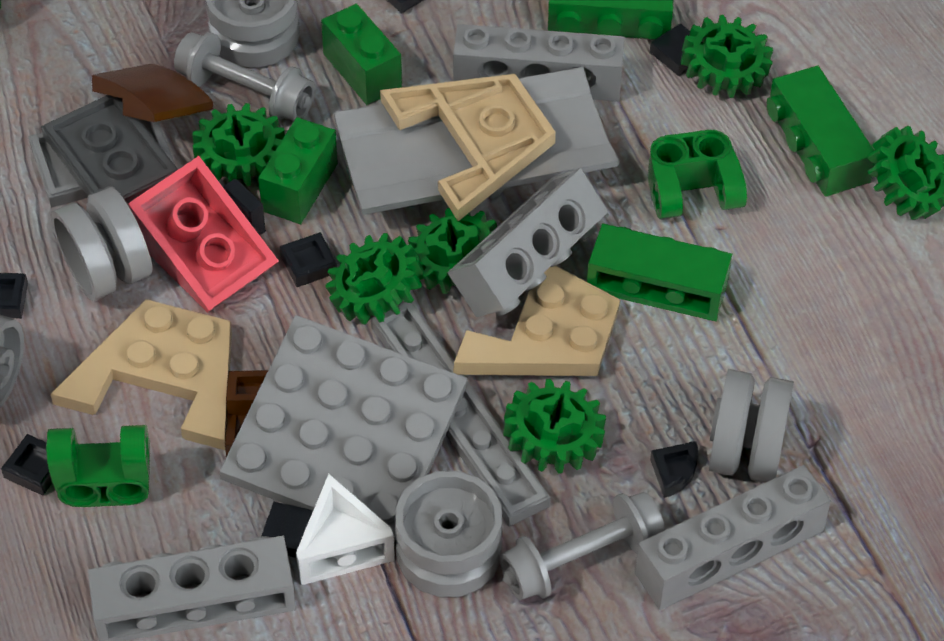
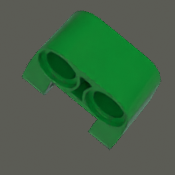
M701 130L665 135L653 141L650 147L648 182L652 202L659 219L682 216V191L714 187L722 210L746 206L747 189L745 178L731 141L723 132Z
M147 425L121 426L120 442L78 444L74 428L48 429V468L52 483L58 494L57 497L61 502L73 507L125 506L139 504L148 498L150 438Z

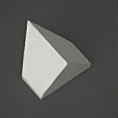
M330 474L327 476L296 551L298 576L301 585L395 561L394 535L391 527Z

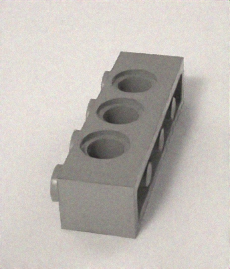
M457 24L453 52V81L516 74L519 79L583 67L593 100L619 102L625 36Z
M582 168L554 176L447 273L476 317L496 313L497 316L505 315L519 305L520 300L518 297L524 291L535 288L546 279L547 276L544 272L549 267L558 265L571 256L572 251L570 248L575 243L587 239L597 231L598 228L595 224L608 213V210Z
M802 465L639 542L635 575L658 609L662 610L823 532L831 500L806 466Z
M284 535L272 538L259 536L243 543L226 546L208 545L197 551L179 554L161 553L150 559L127 563L115 561L106 563L102 567L87 569L93 617L99 641H127L296 611L293 581ZM237 575H248V576H249V577H247L246 579H243V580H234V579H232L233 577H235V576H237ZM191 583L200 584L199 586L192 589L183 588L184 586ZM140 592H151L145 597H134Z

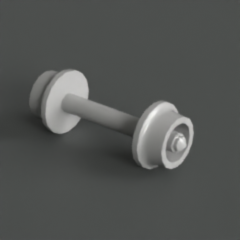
M190 32L181 40L175 53L174 68L198 87L205 84L212 73H215L270 96L269 115L271 117L277 116L279 121L284 118L293 121L296 117L303 119L308 113L315 95V84L313 81L303 77L299 68L288 67L276 81L220 58L221 42L218 35L214 33L200 35Z
M641 492L629 497L620 493L613 498V510L616 521L543 553L538 552L528 537H519L516 540L515 547L500 555V565L504 575L502 581L508 584L512 593L519 600L535 595L544 599L551 595L552 589L548 571L623 538L637 554L639 542L665 531L661 511L648 493Z

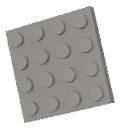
M295 315L220 469V479L284 504L314 510L327 476L330 474L391 527L394 535V546H396L395 507L403 491L418 478L429 474L465 392L468 378Z

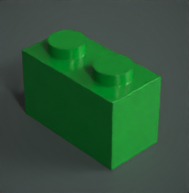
M357 3L321 19L323 54L366 105L381 99L380 90L402 88L401 53Z
M296 117L258 177L260 199L265 213L300 225L302 224L338 164L335 129Z

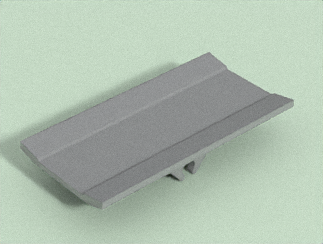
M583 67L519 78L555 130L556 140L553 146L490 195L492 199L496 198L507 187L549 180L554 176L578 168H582L584 173L618 166L619 160L611 143L608 141L591 96ZM383 104L334 112L339 139L362 215L444 200L438 191V181L472 167L439 115L399 130Z

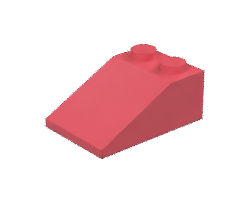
M197 156L127 204L140 227L150 256L206 312L217 307L279 262L200 156Z

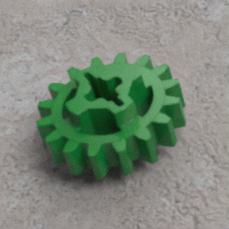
M724 15L719 16L718 23H713L711 19L706 17L703 20L702 27L694 24L691 27L689 36H685L681 65L688 66L686 73L688 78H699L697 85L699 89L707 85L712 86V95L717 96L721 89L726 90L730 98H734L737 89H740L745 95H749L753 85L759 88L763 85L765 77L769 75L773 62L770 60L773 48L765 46L768 38L767 35L761 34L756 36L754 34L756 25L751 24L745 28L741 26L742 21L740 17H736L733 23L727 22Z
M245 103L242 110H235L232 104H227V112L223 114L213 109L211 111L212 120L200 119V130L193 131L194 144L192 148L194 159L200 156L218 181L222 177L228 178V183L234 179H243L244 183L250 186L252 184V177L260 176L284 138V127H279L277 116L267 118L266 108L264 107L256 112H251L249 103Z
M905 126L901 130L895 127L872 143L875 150L868 154L867 158L875 166L868 170V174L877 177L878 183L873 188L877 192L884 191L886 194L884 204L886 206L891 203L897 205V215L902 216L909 212L911 220H916L921 216L926 219L944 207V154L938 155L935 151L938 145L935 140L928 144L925 141V132L920 130L913 134L910 126Z
M446 208L445 217L439 218L435 214L429 215L430 225L418 224L416 226L418 236L409 237L408 243L412 245L420 258L419 262L424 269V273L417 277L419 280L424 279L427 289L431 290L437 284H440L442 294H447L452 286H456L447 272L497 228L496 221L494 219L487 221L485 212L482 210L474 216H471L469 212L458 221L450 208Z
M383 233L378 242H374L372 237L368 235L365 238L364 245L361 247L351 243L349 245L351 253L348 256L338 254L336 259L340 266L330 268L327 272L332 281L325 284L326 289L330 293L329 299L339 313L342 312L348 321L353 320L357 316L361 324L366 325L371 316H375L378 322L381 323L384 322L385 313L390 310L395 315L400 314L398 305L402 301L412 303L414 299L410 291L422 287V283L417 276L423 274L424 269L419 262L420 258L411 244L407 245L401 236L392 241L388 233Z
M546 379L545 387L541 389L533 382L528 383L526 394L516 391L512 403H507L503 436L510 438L508 449L510 451L522 450L521 462L524 464L532 459L537 460L538 471L543 472L547 464H553L558 474L563 473L564 465L570 463L576 470L581 469L583 458L593 461L597 448H601L603 444L606 416L598 414L600 402L598 400L587 402L586 395L588 390L585 388L578 390L576 393L570 391V381H565L561 388L554 386L551 379Z

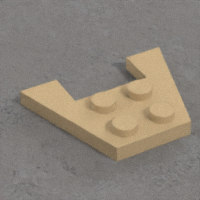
M516 74L380 90L381 102L399 130L439 115L472 165L471 168L438 181V191L458 221L555 144V130Z
M556 265L549 267L544 272L547 276L546 279L535 288L529 290L511 341L466 330L454 361L453 373L458 375L598 376L619 312L620 299Z
M146 299L51 393L53 405L96 415L112 380L192 400L193 403L181 427L182 438L225 450L227 424L226 393L232 340L231 321Z

